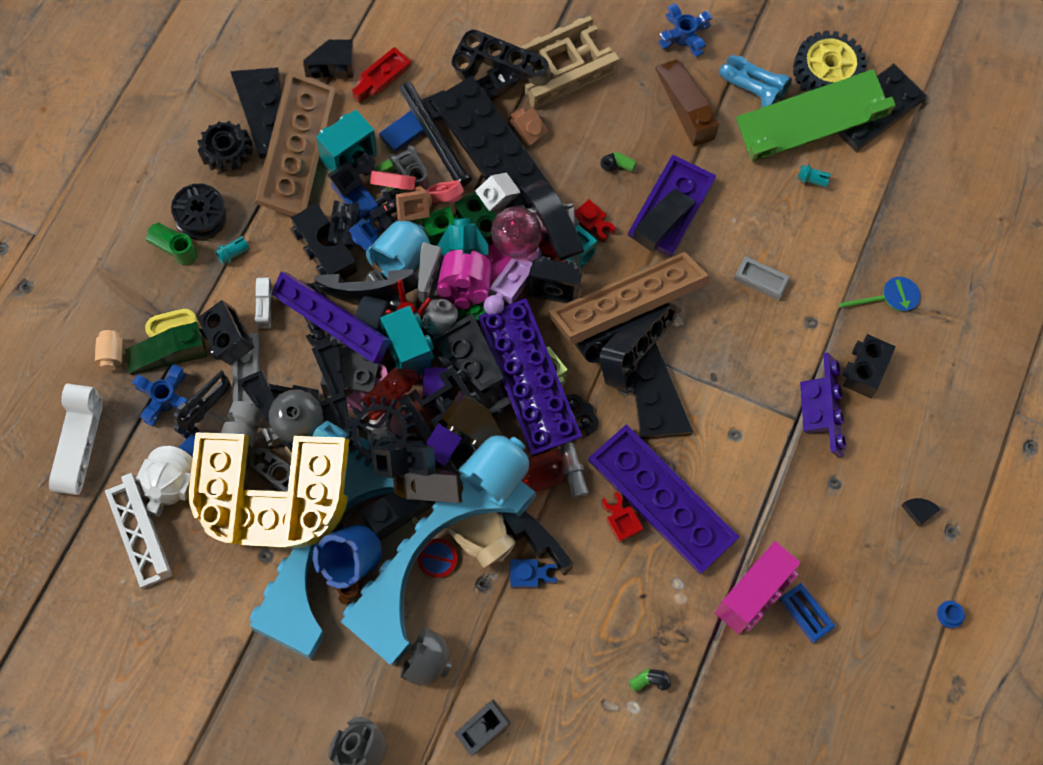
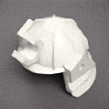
M162 446L153 450L148 458L144 460L136 480L137 485L142 486L144 496L150 499L146 508L149 514L160 517L164 505L175 504L180 499L185 501L189 496L193 458L184 450L174 446Z

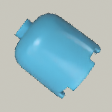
M396 221L368 248L366 257L371 266L375 263L382 270L381 275L387 280L388 271L413 269L416 271V268L420 266L422 243L430 244V241L425 233V229L420 224L410 221Z
M495 435L489 437L458 471L462 473L461 476L476 491L480 493L484 489L491 495L489 501L501 507L527 474L529 460L523 452L525 446L518 439L512 437L509 440L504 436Z

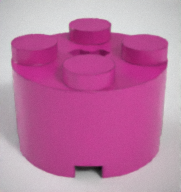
M454 250L442 258L437 294L445 300L454 303L456 308L463 310L468 309L470 305H476L485 301L489 296L491 262L487 257L475 251H471V254H462L463 250Z

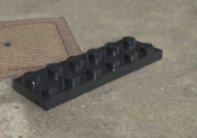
M473 75L432 99V105L485 180L491 175L507 173L519 191L521 186L540 179L545 180L550 185ZM522 193L505 207L508 212L513 207L524 205L525 211L528 208H533V206L529 207Z

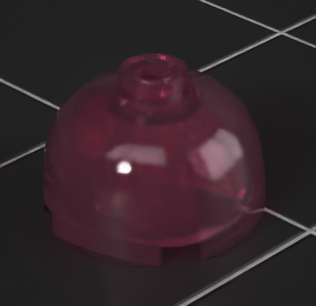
M517 206L506 208L498 213L493 220L491 227L492 241L502 255L512 259L526 258L537 250L540 240H542L541 224L535 214L526 208Z

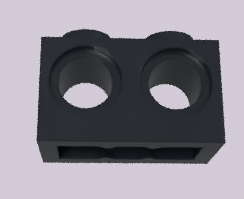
M223 300L197 317L202 327L200 332L211 345L209 348L210 353L216 360H222L231 365L255 348L236 309Z
M866 334L862 342L857 340L851 353L855 355L853 363L848 361L842 376L846 377L843 386L868 398H872L878 390L896 346L869 334ZM866 351L873 352L876 358L870 357ZM857 373H863L867 379H861Z

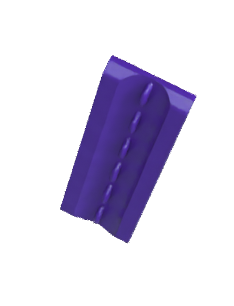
M525 298L504 306V310L499 315H489L487 313L479 315L478 319L483 333L507 380L503 384L531 455L534 456L582 438L527 299Z

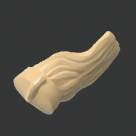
M499 513L472 516L446 528L469 556L476 557L482 568L498 561H504V558L510 554L516 544L511 534L507 535L504 518Z

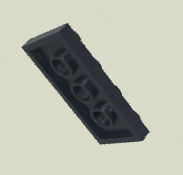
M892 64L877 75L885 99L892 97L896 105L891 114L837 133L855 152L859 151L925 101L927 97L895 64Z

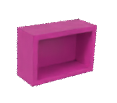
M774 541L724 598L714 613L737 634H740L744 629L749 632L764 615L761 609L767 611L782 594L778 589L784 592L799 573L795 569L801 562Z

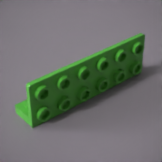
M869 70L736 117V122L751 162H755L888 116L896 105L892 97L885 99L875 71Z

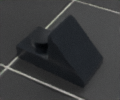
M493 699L457 730L455 735L468 753L473 756L492 739L505 732L511 722Z

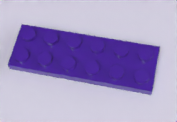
M627 424L588 458V462L699 575L707 570L739 539V536Z

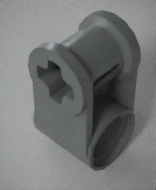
M413 146L407 147L406 151L396 156H389L390 161H392L396 168V174L421 178L420 180H415V188L421 186L425 190L429 187L427 169Z

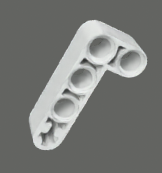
M67 383L64 386L61 400L62 406L67 412L50 474L49 489L52 492L79 495L83 488L103 402L95 387Z

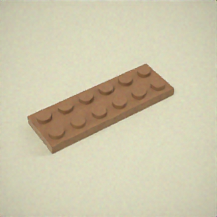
M289 71L254 204L289 216H294L307 209L319 159L316 136L327 126L335 92L334 87Z
M682 252L549 311L550 317L571 345L710 284L709 275L686 252Z

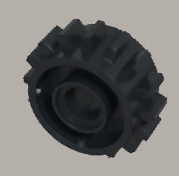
M219 121L217 124L209 125L205 132H201L202 139L197 141L199 145L197 150L203 164H208L211 171L216 169L220 174L223 172L233 173L236 169H242L244 163L249 162L248 155L253 153L251 148L252 141L247 130H242L240 124L234 125L231 121Z

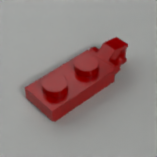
M393 47L360 74V79L357 81L358 85L352 89L353 98L360 104L369 95L371 97H374L376 94L378 95L412 66V61L396 47Z

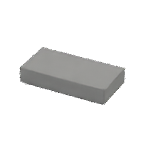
M744 256L733 280L779 301L789 282L790 276Z

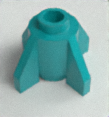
M467 218L454 219V224L448 226L437 245L441 247L442 255H446L451 250H463L462 254H471L473 249L482 255L489 254L487 241L476 224L470 223V219Z

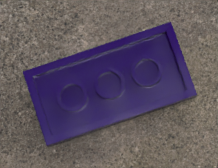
M672 154L628 231V237L633 238L634 230L668 193L676 188L694 200L695 205L669 237L664 239L656 249L669 257H673L713 185L716 175Z

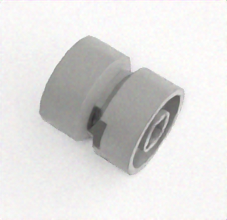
M234 401L227 415L230 421L224 423L220 434L248 435V449H252L257 437V433L254 430L255 428H260L264 416L257 407L248 403Z

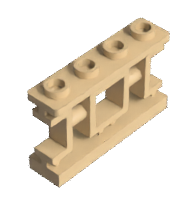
M591 16L584 19L579 18L566 27H559L548 35L536 37L530 43L518 46L545 57L552 71V80L549 83L540 86L530 82L525 85V94L530 97L529 103L534 109L617 72L619 58L615 51L612 52L610 47L598 51L591 40L597 37L598 31L596 25H593ZM580 38L583 46L575 48L571 41ZM566 51L573 63L556 70L550 58ZM589 54L593 61L584 65L585 63L581 57ZM517 59L513 64L518 65L523 59Z

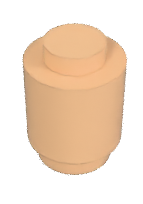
M104 330L99 332V337L96 338L95 364L100 366L102 370L112 371L122 364L123 340L120 338L119 332Z

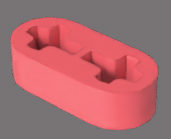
M371 171L370 184L414 190L416 177Z

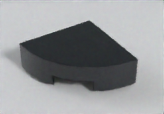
M923 498L910 499L901 505L917 526L941 510L935 503Z

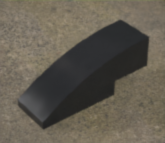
M673 189L635 228L632 239L651 252H654L695 205V201L678 189Z

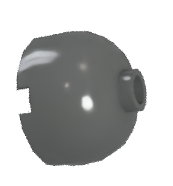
M288 390L280 394L272 402L269 410V424L273 432L282 441L293 444L294 436L312 437L316 428L324 423L323 410L319 401L310 393L302 390Z
M429 628L422 630L410 649L412 653L408 662L405 660L400 677L419 686H428L435 683L440 676L445 678L451 669L452 663L448 661L450 649L446 640Z
M357 717L347 722L350 726L343 732L339 729L335 734L329 749V759L333 761L334 765L382 764L387 751L384 733L368 718Z

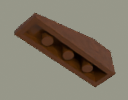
M678 59L657 65L655 70L692 146L715 140L719 123L709 103Z

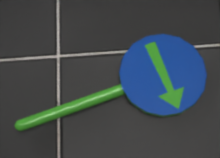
M894 277L885 284L882 296L843 302L839 304V307L843 308L885 300L892 309L907 312L918 305L920 290L912 280L905 277Z

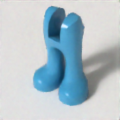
M731 55L726 60L727 64H723L719 69V75L723 79L760 97L761 108L777 103L779 97H784L792 83L791 77L764 70L750 63L742 56Z

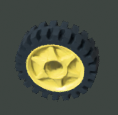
M829 30L824 31L822 35L820 32H816L814 36L810 35L800 45L794 60L793 75L796 76V83H801L800 89L802 91L808 89L809 92L866 72L867 60H865V52H861V45L855 46L856 40L853 38L848 41V35L845 33L842 37H839L838 31H834L832 35H830Z

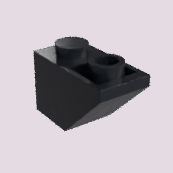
M328 39L303 60L305 76L314 79L322 77L354 78L355 53L353 39Z

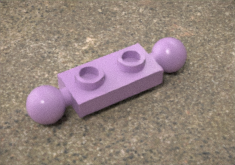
M533 244L527 245L522 250V258L516 255L512 257L489 288V297L484 301V310L487 314L499 315L504 310V302L512 304L528 283L532 261L542 257V252L538 246Z

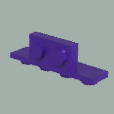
M827 352L823 353L825 378L800 382L803 431L809 434L829 430L831 453L837 458H843V449H846L847 443L845 435L842 433L841 425L845 422L843 410L840 409V400L843 398L840 384H838V375L841 374V368L838 360H835Z

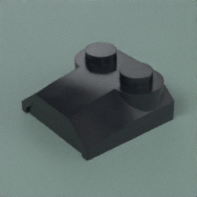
M539 257L532 261V266L530 267L527 296L562 303L576 300L579 296L583 270L575 262L566 261L563 263L553 261L549 257Z

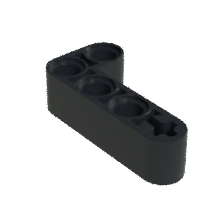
M474 29L467 31L463 35L451 60L452 66L461 80H465L472 75L475 77L482 63L540 86L549 83L552 78V71L545 57ZM480 42L478 46L471 47L473 43ZM501 51L499 55L492 56L493 52ZM517 59H523L520 64H513ZM469 63L466 68L460 69L462 64Z
M665 303L632 318L608 341L600 354V363L606 385L626 392H632L636 388L639 380L637 362L673 324L677 315L676 305Z

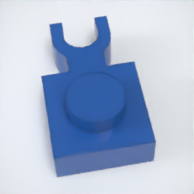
M372 217L367 221L362 218L348 230L352 234L353 241L357 245L362 246L364 250L379 238L377 233L382 230L380 227H374L372 224L374 219Z
M510 559V588L537 589L538 581L556 584L557 578H549L546 572L548 570H556L557 564H547L544 567H538V559Z

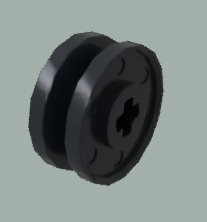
M204 183L185 186L175 194L171 202V213L178 231L187 234L193 240H207L215 237L223 230L226 224L227 211L220 192L212 186Z

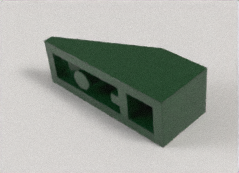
M198 322L169 328L125 349L130 375L208 357L204 337L200 332Z

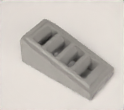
M424 242L421 246L418 282L420 302L423 303L430 294L442 262L441 247Z

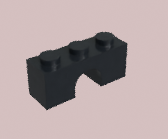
M317 203L291 217L293 225L290 228L291 233L297 242L300 240L305 245L303 251L310 261L314 259L318 265L315 268L319 275L340 274L344 280L358 272L356 261L343 241L332 247L320 244L321 240L329 235L330 222Z

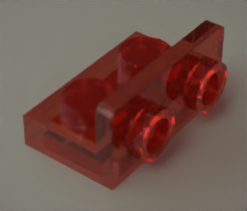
M395 367L360 401H366L370 407L372 406L371 397H376L377 403L380 404L381 397L386 396L387 405H390L393 398L398 401L404 394L412 389V385L419 378L413 370ZM376 410L368 415L371 420L376 421L386 410Z
M556 449L528 458L529 470L522 479V482L534 492L565 483L566 478L561 467L563 458L560 450Z

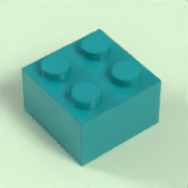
M356 109L351 113L344 114L338 122L330 127H325L316 136L320 160L330 172L347 160L354 166L353 158L361 151L370 153L372 157L377 155L375 130Z
M407 306L380 317L382 335L391 340L387 348L403 382L423 374L424 367L432 368L431 361L434 360L432 350H434L430 337L423 335L421 330L423 323L418 313L413 314L411 307Z

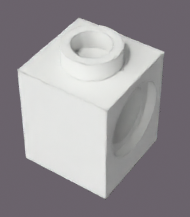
M507 173L491 175L475 190L489 211L505 208L521 193Z

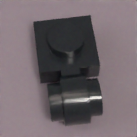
M366 151L359 152L353 158L354 166L347 160L327 175L343 197L363 183L359 176L360 174L367 176L371 174V171L376 170V162L370 153H366Z

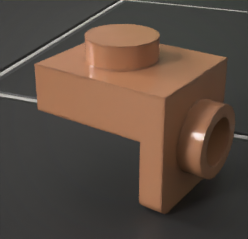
M533 107L517 109L511 114L512 119L507 122L509 127L514 126L526 146L533 144L549 132Z

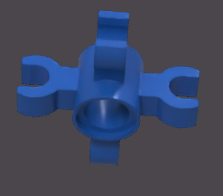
M676 3L668 6L669 13L665 16L670 23H673L675 28L660 34L662 40L658 41L661 48L665 50L676 42L681 46H689L694 57L704 54L702 48L706 44L697 36L696 32L706 30L711 26L709 23L713 19L708 11H704L695 18L688 14L682 15Z
M174 364L165 380H157L154 383L137 374L132 384L136 386V390L150 395L152 399L149 406L144 409L140 416L144 419V423L153 427L161 411L177 409L182 402L185 403L188 400L178 396L175 392L177 386L182 383L186 376L183 368ZM162 392H169L166 398L158 399Z

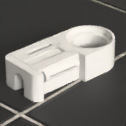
M270 277L256 278L255 323L257 329H271L272 285Z

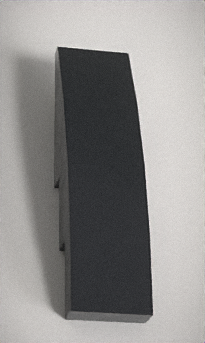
M524 511L518 517L515 513L498 512L503 516L505 527L513 536L515 542L525 536L538 558L548 553L554 563L557 564L562 575L572 569L573 562L559 543L529 513Z

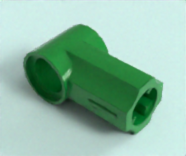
M159 222L152 224L148 229L146 241L174 257L179 264L189 265L196 260L197 250L187 234L177 233Z

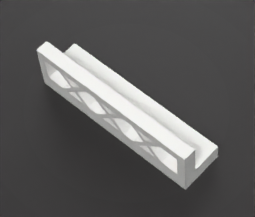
M132 473L121 477L122 484L105 490L139 586L141 589H144L173 575L151 516L146 511L147 505L141 489L137 485L136 478ZM126 491L129 497L127 506L123 507L116 504L114 495ZM119 510L124 511L122 516L120 515ZM129 513L135 515L138 521L135 531L124 526ZM137 537L145 540L147 549L144 555L138 554L133 550ZM137 558L142 559L140 564H138ZM147 561L154 565L157 575L144 580L142 570Z

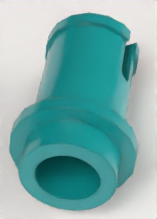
M807 164L800 167L797 179L801 180L803 184L809 182L826 188L831 173L811 168Z
M240 236L225 246L219 245V249L215 250V253L222 264L226 262L229 264L231 259L249 251L250 248L244 237Z

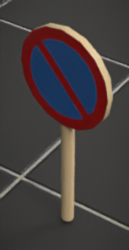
M417 517L412 518V521L416 526L419 521ZM434 538L421 551L417 562L425 575L441 579L454 571L458 555L455 547L449 541Z

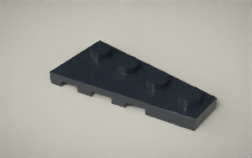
M279 68L230 71L259 158H266L281 100Z
M655 342L637 362L639 380L634 389L640 438L650 439L692 435V427Z

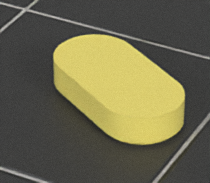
M179 309L151 317L145 325V330L150 338L169 328L198 322V319L193 311Z

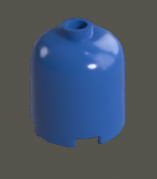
M360 524L346 526L324 536L313 551L315 570L318 573L321 571L328 580L326 583L335 588L351 586L376 569L382 557V547L376 533Z

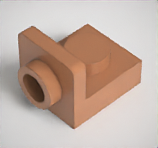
M421 186L416 187L415 192L396 194L397 217L400 222L430 217L429 208H432L431 195Z

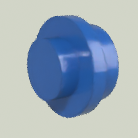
M946 601L938 607L937 619L944 627L953 629L959 627L964 622L965 612L957 602Z

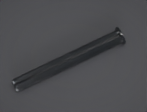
M407 81L401 84L400 92L454 181L459 180L462 187L466 186L472 181V177L464 171L412 82Z

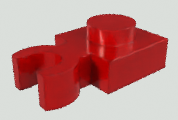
M590 199L575 211V217L580 222L579 225L589 234L594 230L599 241L606 242L607 236L603 234L605 230L609 231L612 235L615 234L616 227L610 222H604L607 214Z
M615 492L614 499L617 502L615 505L608 504L606 498L602 499L601 504L606 512L612 514L607 517L606 521L618 543H621L641 533L643 527L631 506L623 509L622 496L620 493Z

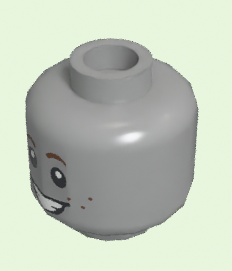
M432 300L423 314L422 323L424 329L432 336L446 331L457 322L458 310L448 300Z

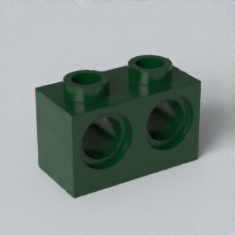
M476 192L454 202V211L458 218L470 219V223L476 224L487 241L488 246L504 241L505 224L500 216L497 217L493 210L489 211ZM478 208L481 211L472 212L471 209ZM490 228L492 229V231L483 232L482 229Z

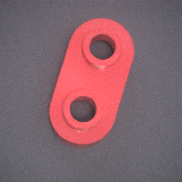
M459 180L437 183L425 189L431 195L432 205H438L446 201L449 204L454 203L462 198L461 194L464 192Z

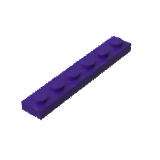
M280 272L271 295L372 363H381L391 341L390 339L289 273Z

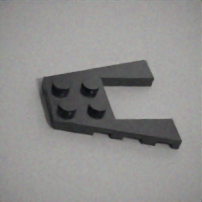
M335 338L312 348V352L332 396L319 402L323 410L324 422L329 421L344 431V427H350V422L346 420L349 413L339 344ZM260 370L237 380V382L269 423V410L275 398L264 372ZM284 442V444L292 453L293 444ZM353 442L349 443L348 449L353 446Z

